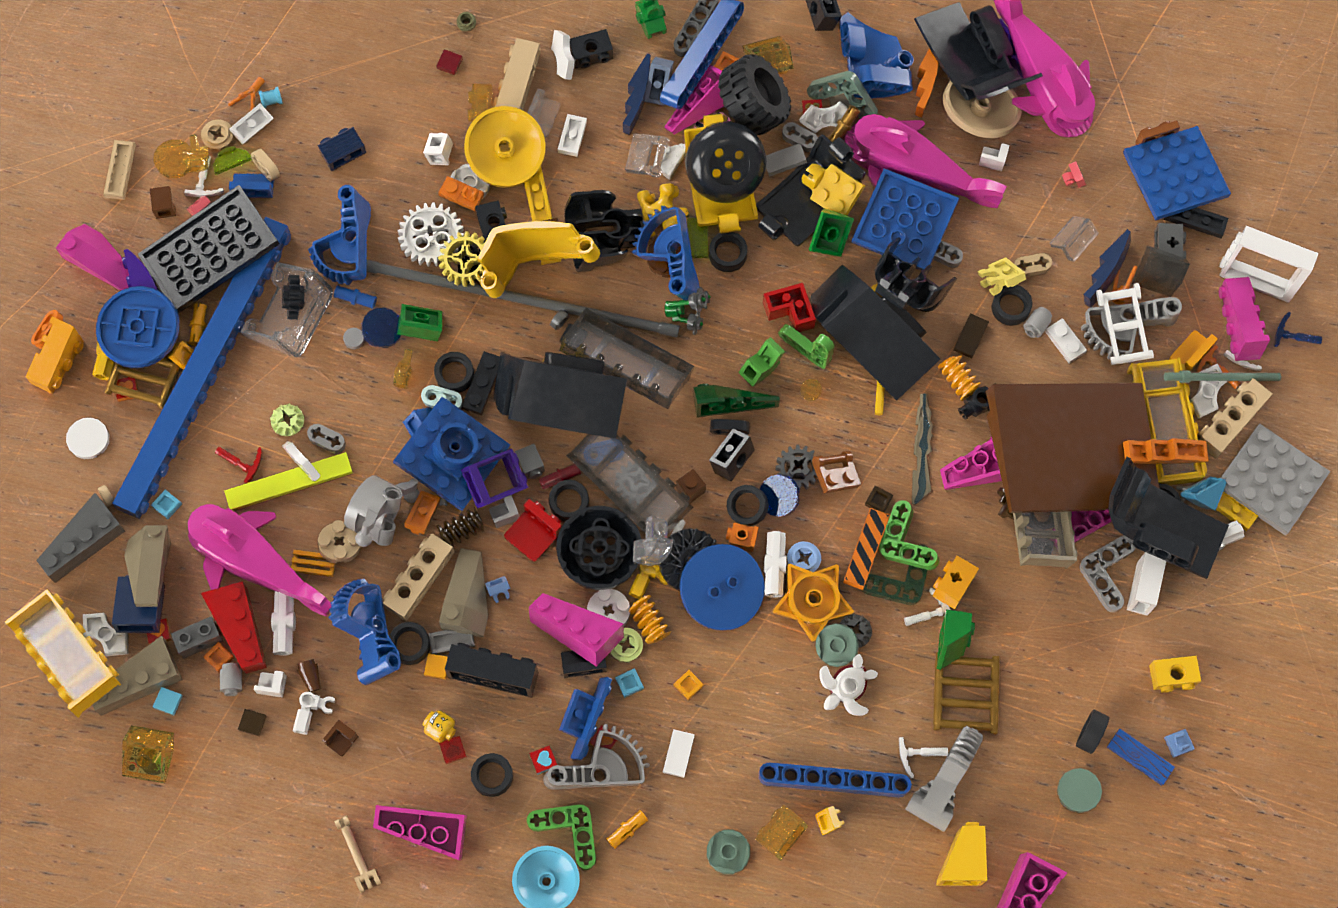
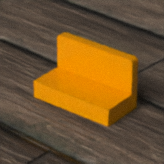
M1194 330L1170 356L1169 360L1180 357L1181 363L1185 365L1186 370L1191 372L1214 346L1218 338L1213 334L1205 338L1197 330Z

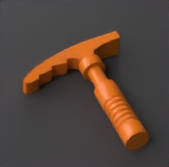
M1217 345L1203 357L1196 373L1202 371V368L1206 365L1205 363H1209L1211 366L1218 364L1216 362L1217 359L1212 357L1218 348ZM1219 365L1222 373H1230L1224 366ZM1227 381L1234 389L1241 384L1239 381Z

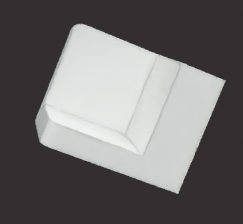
M1002 143L1000 150L984 147L979 166L1002 171L1010 145Z
M275 671L274 674L261 672L258 686H254V691L261 695L283 697L287 676L281 671Z

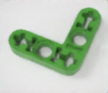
M785 324L778 332L779 336L786 343L818 367L825 369L831 362L835 345L826 335L820 334L814 342H811L788 324Z
M904 500L898 501L892 509L879 545L880 553L885 559L926 570L935 569L940 561L935 550L904 542L914 511L909 502ZM906 507L907 512H903L901 517L899 510H903ZM894 526H901L902 531L899 534H891V529ZM892 545L893 549L896 550H890L889 553H887L885 549L890 548V546ZM907 550H914L915 554L912 558H904V553ZM931 555L933 560H929L927 563L924 558H929Z
M572 805L535 810L529 813L527 816L528 827L536 832L572 827L577 865L583 870H589L594 867L596 854L591 813L587 806ZM578 810L587 813L583 820L584 825L589 824V827L575 829V825L580 826L579 818L574 817V815L578 814ZM561 812L565 815V820L562 824L553 822L552 818L555 813ZM549 813L550 826H546V821L540 822L538 827L531 823V820H534V816L538 815L539 819H545V814ZM582 831L588 832L590 835L589 841L587 843H580L577 840L578 833ZM592 846V849H587L588 857H592V860L589 861V865H584V862H580V859L583 858V850L578 851V847L586 848Z

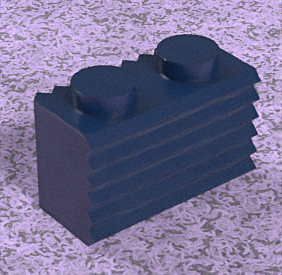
M354 127L344 128L338 132V135L332 138L326 137L317 145L320 154L331 171L366 154L365 146Z

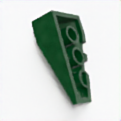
M699 384L697 387H693L696 418L777 408L780 403L779 396L709 384Z

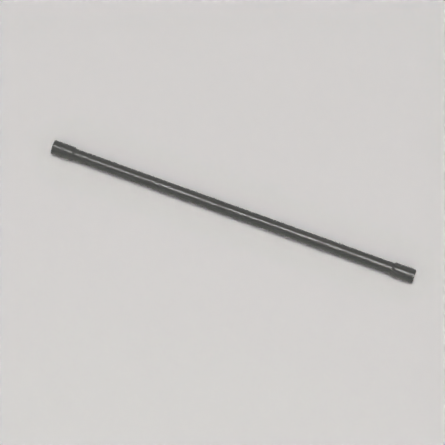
M367 260V272L389 275L489 297L480 284L475 283V286H472L468 282L467 287H463L461 281L457 286L454 284V280L449 282L447 277ZM504 290V293L497 298L558 312L563 309L568 314L657 332L661 335L675 338L678 337L680 326L674 324L659 323Z

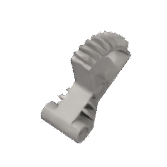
M1175 297L1159 298L1138 303L1143 326H1173L1182 309L1181 301ZM1133 304L1109 306L1112 324L1136 320ZM1104 306L1088 308L1085 313L1086 324L1081 326V330L1086 331L1084 338L1091 337L1088 340V344L1095 343L1094 351L1100 348V355L1103 356L1106 352L1108 353L1107 359L1110 360V357L1114 356L1112 347L1099 338L1090 321V316L1101 315L1103 326L1109 333ZM1129 312L1134 318L1126 319L1123 314ZM1137 328L1114 332L1116 339L1130 342L1129 351L1118 349L1119 356L1132 353Z
M604 724L603 729L597 735L590 765L553 766L546 772L543 781L545 786L552 790L637 786L644 783V769L648 768L650 764L642 763L647 758V755L640 757L639 753L643 750V747H639L637 750L634 747L638 741L635 740L632 743L628 741L632 737L631 734L624 738L622 737L624 734L623 729L616 734V726H613L609 732L608 725ZM602 736L614 738L630 750L638 765L639 780L628 781L627 768L622 758L614 751L600 747ZM597 770L602 771L605 776L604 781L599 782L595 780L594 772ZM553 774H555L556 777H559L558 781H555L554 778H551Z
M968 726L962 729L935 779L929 781L927 785L922 786L913 794L905 810L943 832L946 830L953 817V809L955 808L953 802L955 798L954 790L966 773L983 740V735L978 730Z

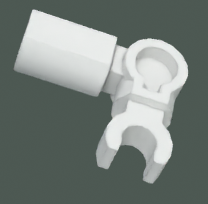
M311 692L302 693L299 698L301 709H298L293 732L307 735L312 717L310 710L322 709L325 714H332L333 710L327 709L325 705L328 702L335 703V698L328 696L322 699Z

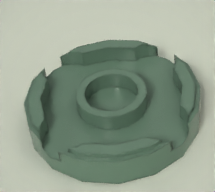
M836 623L828 625L821 630L816 638L815 647L818 656L826 664L840 667L853 661V658L858 654L859 641L853 629L844 624Z
M1078 768L1066 772L1061 777L1057 786V794L1062 805L1068 810L1084 813L1090 811L1099 803L1102 788L1096 775L1089 770Z
M722 830L709 840L707 859L715 871L733 875L740 872L749 861L750 845L740 832Z

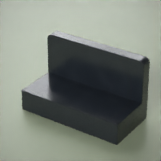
M574 651L561 653L564 678L607 672L605 658L596 667Z

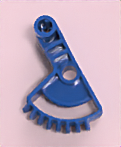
M343 185L337 194L340 201H342V209L340 210L342 215L341 229L312 242V247L308 251L311 254L310 258L314 266L324 277L332 282L345 283L350 286L352 281L363 280L367 275V229L371 218V206L353 186ZM331 249L336 259L348 264L356 263V269L353 271H337L329 268L324 260L323 252Z
M661 206V212L658 209H654L655 215H648L650 220L648 222L644 220L643 224L645 226L638 228L641 233L640 235H635L638 242H634L633 246L637 247V249L633 250L632 253L644 260L668 261L671 278L668 285L670 292L683 300H688L689 295L697 292L700 285L692 260L686 215L680 208ZM676 215L678 224L664 229L656 239L654 252L646 253L648 241L654 230L663 221ZM681 246V251L676 254L677 248Z
M358 579L347 583L333 596L332 607L329 609L331 615L328 618L332 621L333 626L359 639V650H361L359 659L363 660V666L358 668L357 677L362 684L369 685L397 671L401 666L398 649L388 636L380 586L368 584L365 579ZM353 593L363 594L365 602L358 603L353 608L351 616H349L348 606Z

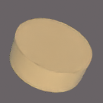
M103 485L97 488L106 506L113 505L114 499L107 486Z

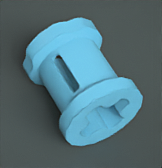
M278 86L274 90L259 91L260 100L264 108L276 103L283 104Z

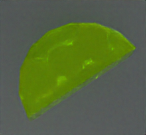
M234 146L225 148L217 154L218 156L213 163L215 175L221 174L251 161L252 157L246 150Z

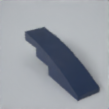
M648 53L628 83V94H630V97L625 103V113L628 115L622 123L623 132L628 135L631 134L645 103L651 66V55Z
M1128 229L1099 257L1100 267L1091 275L1093 285L1083 294L1084 302L1090 308L1097 302L1096 291L1102 290V293H1105L1126 258L1131 244V232Z

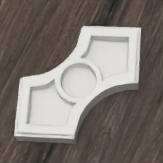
M554 30L551 50L556 56V74L564 79L571 80L575 59L570 52V36L562 31Z
M841 101L829 108H818L811 105L800 117L799 121L816 133L824 127H836L838 119L843 117L848 107Z
M1215 364L1199 373H1222L1219 365ZM1200 381L1197 394L1190 399L1198 419L1218 410L1217 393L1220 387L1227 383V381Z
M287 441L282 445L293 461L301 467L311 480L316 481L320 478L318 471L292 442Z
M105 613L83 614V628L86 630L83 635L100 641L106 656L129 654L128 633H116L115 629L109 625Z

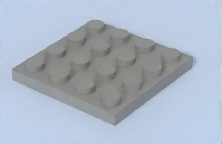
M1259 423L1221 476V479H1226V486L1223 492L1286 536L1330 471Z

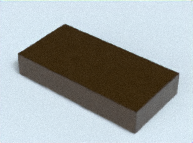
M970 313L953 351L972 359L989 321Z

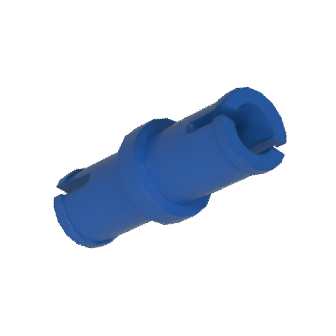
M337 285L334 291V298L349 301L352 305L359 304L374 309L376 305V296L361 293L358 289L351 290Z

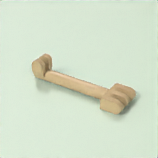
M347 815L342 817V819L335 820V825L338 830L341 829L359 870L360 876L354 879L360 893L365 891L362 884L364 881L369 889L373 888L370 881L373 877L377 885L381 884L376 869L368 871L350 829V821Z

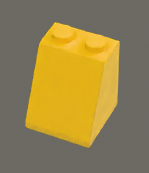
M978 822L965 823L966 826H962L958 830L936 881L937 886H981L987 881L985 826H979Z

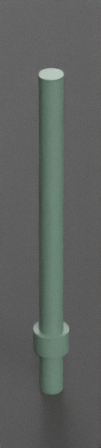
M1189 370L1164 373L1165 381H1179L1180 383H1190L1191 381H1251L1252 378L1256 381L1281 380L1280 373H1191Z

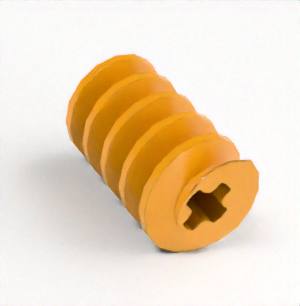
M962 355L952 356L940 363L938 369H943L942 374L944 376L948 375L946 378L947 382H952V389H957L956 395H962L960 400L964 401L974 393L981 383H973L976 375L968 376L971 368L963 369L967 363H959Z
M651 595L640 598L629 609L630 614H635L633 620L639 622L637 624L638 629H643L641 632L642 636H648L645 640L647 644L659 642L671 633V631L664 632L668 627L667 624L660 625L664 618H656L660 611L659 609L652 610L655 602H647Z

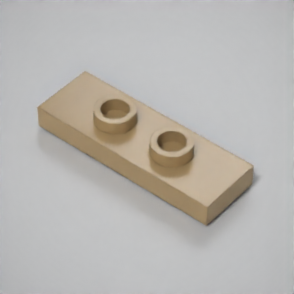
M114 140L103 193L105 198L125 200L136 147L135 142Z

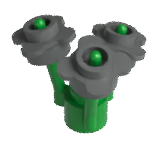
M700 287L697 289V292L689 295L688 300L666 301L665 315L666 317H672L673 322L687 323V329L692 330V334L696 335L697 330H701L703 326V318H700V312L702 308L707 309V303H710L711 296L708 291H704ZM684 305H690L693 310L697 311L696 314L691 313L688 319L680 317L685 313Z

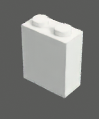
M1146 552L1139 559L1127 605L1128 611L1148 616L1157 606L1166 565L1165 560Z

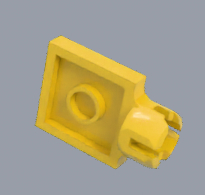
M812 163L806 169L810 174L808 176L803 174L802 183L812 190L811 200L823 208L844 215L849 214L865 188L864 184L834 164H830L827 169H824L820 165Z

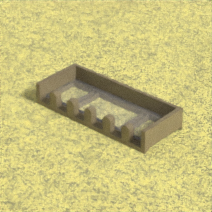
M1071 511L1013 513L1020 566L1037 565L1065 567L1067 569L1077 561L1078 553L1075 549V533L1072 529Z

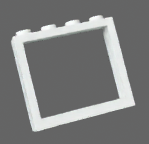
M1246 226L1243 232H1238L1230 248L1227 249L1225 256L1222 257L1219 266L1222 269L1219 276L1226 279L1249 277L1254 290L1289 303L1312 272L1318 253ZM1242 247L1297 267V270L1287 280L1235 260Z

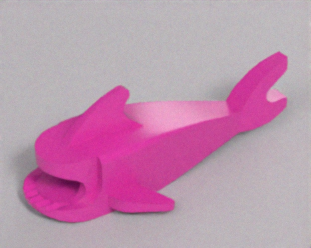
M993 0L999 15L1008 26L1023 77L1028 78L1039 73L1043 75L1036 80L1026 83L1031 96L1014 97L1011 103L1033 116H1042L1050 130L1061 137H1077L1085 133L1091 126L1095 108V99L1090 85L1089 61L1084 60L1078 67L1055 41L1023 14L1021 0Z
M872 114L862 117L852 126L850 131H847L845 142L854 150L851 160L868 170V178L874 188L884 168L940 191L965 196L979 205L990 208H998L1007 186L993 180L969 176L944 152L918 132L925 125L922 120L898 121L892 117L885 118L881 115Z
M214 504L202 505L192 512L188 520V538L194 549L205 557L203 569L211 590L220 588L223 574L226 570L242 579L298 599L312 611L327 617L330 613L329 609L332 607L331 602L315 588L305 583L257 531L276 519L274 512L247 511L238 515L230 508L223 509Z

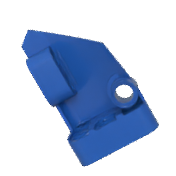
M849 12L844 14L839 20L842 53L844 57H847L848 71H852L858 76L871 99L892 97L911 92L913 84L909 67L914 62L912 54L909 51L902 50L896 36L885 34L869 27ZM854 94L855 98H862L860 95Z

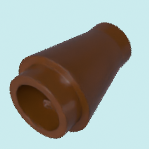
M310 659L297 664V672L308 691L314 692L321 689L318 663L315 664L314 659Z

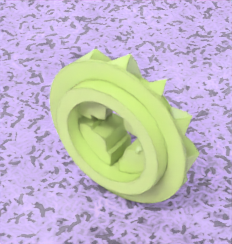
M290 403L288 405H280L276 410H273V414L270 417L271 426L279 435L292 436L303 427L304 415L298 406L291 405ZM284 413H286L288 417H293L290 419L291 426H289L285 421L281 422L284 420Z
M624 628V638L610 653L620 662H630L637 659L643 649V640L640 634L634 629ZM628 637H630L629 645L633 648H627L623 653L622 646L619 643H625Z

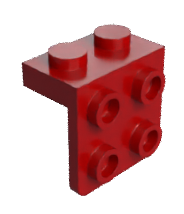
M528 499L524 504L525 511L505 532L504 538L528 559L536 562L558 538L562 525L559 518L553 514L550 516L544 511L545 508L542 504Z

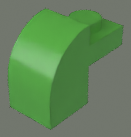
M770 337L764 342L757 354L746 360L738 373L753 387L763 381L780 364L779 360L785 351Z

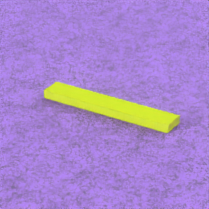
M345 452L311 463L320 474V478L316 481L311 480L301 467H297L224 490L228 506L233 511L352 474L348 455Z

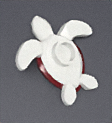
M860 654L853 658V665L840 668L833 677L827 666L821 667L820 681L831 692V695L824 702L825 710H833L841 702L852 715L863 716L868 713L869 709L859 705L856 700L860 699L865 693L867 680L876 678L878 673L874 670L866 671L865 667L862 666L863 659Z

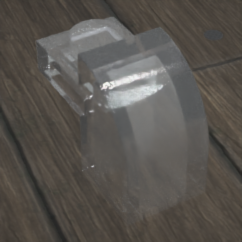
M654 516L646 517V538L634 541L633 562L652 566L662 563L668 557L673 545V540L667 538L668 520Z

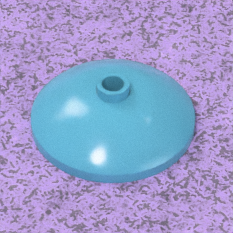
M540 846L526 852L517 862L512 876L514 893L525 908H566L574 900L580 883L579 871L575 861L568 853L553 846ZM549 878L551 880L550 885H543V880Z

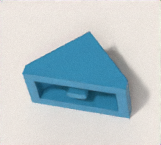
M1210 476L1181 492V497L1200 508L1216 511L1226 486V479Z

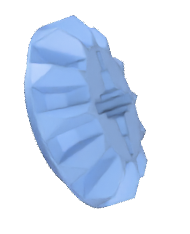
M804 541L798 542L789 549L787 561L788 564L815 572L820 566L821 554L814 544ZM800 553L803 556L810 555L807 560L808 565L804 561L797 563L800 560Z

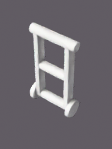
M1134 283V288L1108 293H1102V290L1096 291L1099 307L1104 306L1114 357H1110L1111 365L1154 358L1153 350H1148L1138 300L1141 299L1139 283ZM1132 297L1136 320L1112 324L1108 301ZM1138 328L1143 352L1119 356L1114 332Z

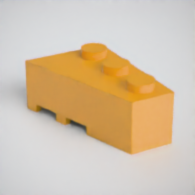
M54 317L49 322L53 325L48 336L44 335L41 340L45 342L41 353L35 354L26 378L32 385L51 394L61 386L64 374L71 369L73 359L76 354L81 352L84 343L74 326Z

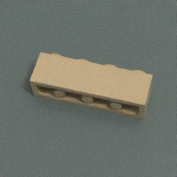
M516 38L515 45L510 47L509 56L511 58L509 62L505 63V77L500 80L498 87L500 93L494 99L493 108L510 106L521 110L524 109L541 53L540 43Z

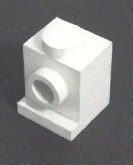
M430 133L423 152L430 165H449L448 159L453 142L448 134Z

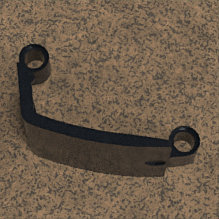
M820 135L809 156L806 158L807 163L798 166L756 204L757 210L764 216L758 227L772 240H776L784 234L796 246H800L815 232L821 211L824 208L810 199L812 190L802 183L803 174L807 176L810 174L806 169L812 163L818 164L824 169H827L830 164H834L859 182H862L866 173L851 160L854 155L853 148L840 137L831 142L825 135Z

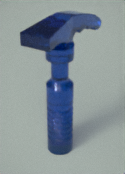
M1288 312L1283 317L1276 330L1274 347L1279 346L1281 337L1284 339L1294 338L1296 341L1320 345L1322 343V336L1304 333L1295 334L1284 330L1283 328L1291 312Z

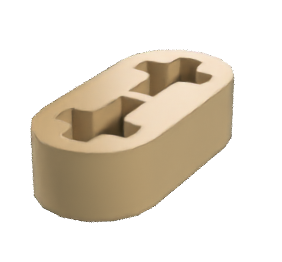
M262 149L251 153L254 164L270 182L280 177L278 168Z
M1040 253L1020 257L1015 260L1014 264L1017 267L1020 264L1026 267L1023 272H1025L1026 277L1047 273L1052 265V259L1049 255ZM1040 260H1042L1043 263H1046L1045 267H1042L1041 264H1038Z

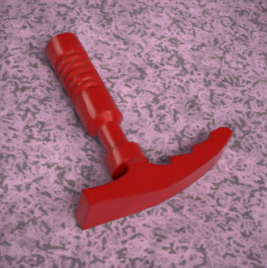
M220 446L216 449L215 454L234 466H239L245 473L248 472L244 479V484L250 483L259 468L262 449L261 447L258 448L256 459L252 466L242 463L239 458Z

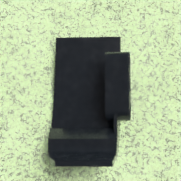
M960 2L914 19L936 60L965 100L975 97L977 100L990 98L1043 76L1042 73L1028 78H1022L1017 69L1012 68L1008 60L1013 56L1012 46L994 8L990 5L972 11L969 16L970 21Z
M841 265L811 295V307L821 325L896 401L940 360L937 354L921 339L927 333L926 330L906 309L902 311L884 297H880L871 287L845 266Z
M501 351L493 396L499 412L502 415H507L510 420L616 439L627 378L603 374L605 362L600 360L545 352L544 362L512 356Z
M1126 457L1109 497V513L1114 528L1133 540L1132 544L1137 549L1207 579L1229 525L1188 506L1152 485L1148 474L1144 470L1137 468L1131 458Z

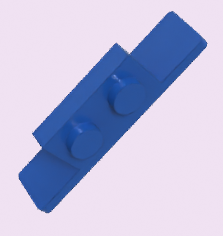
M609 677L599 679L593 696L578 689L573 691L559 728L560 731L577 738L570 757L572 760H582L588 753L590 738L596 732L597 719L604 710V700L611 691L612 686L610 684L612 679Z

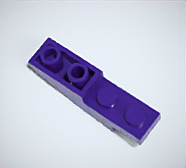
M125 249V257H122L124 268L128 269L129 276H126L128 287L145 286L159 291L156 282L143 263L130 250Z

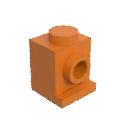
M733 523L732 528L728 527L726 540H729V545L739 547L744 551L754 552L759 527ZM738 533L746 534V536L741 538L738 536Z

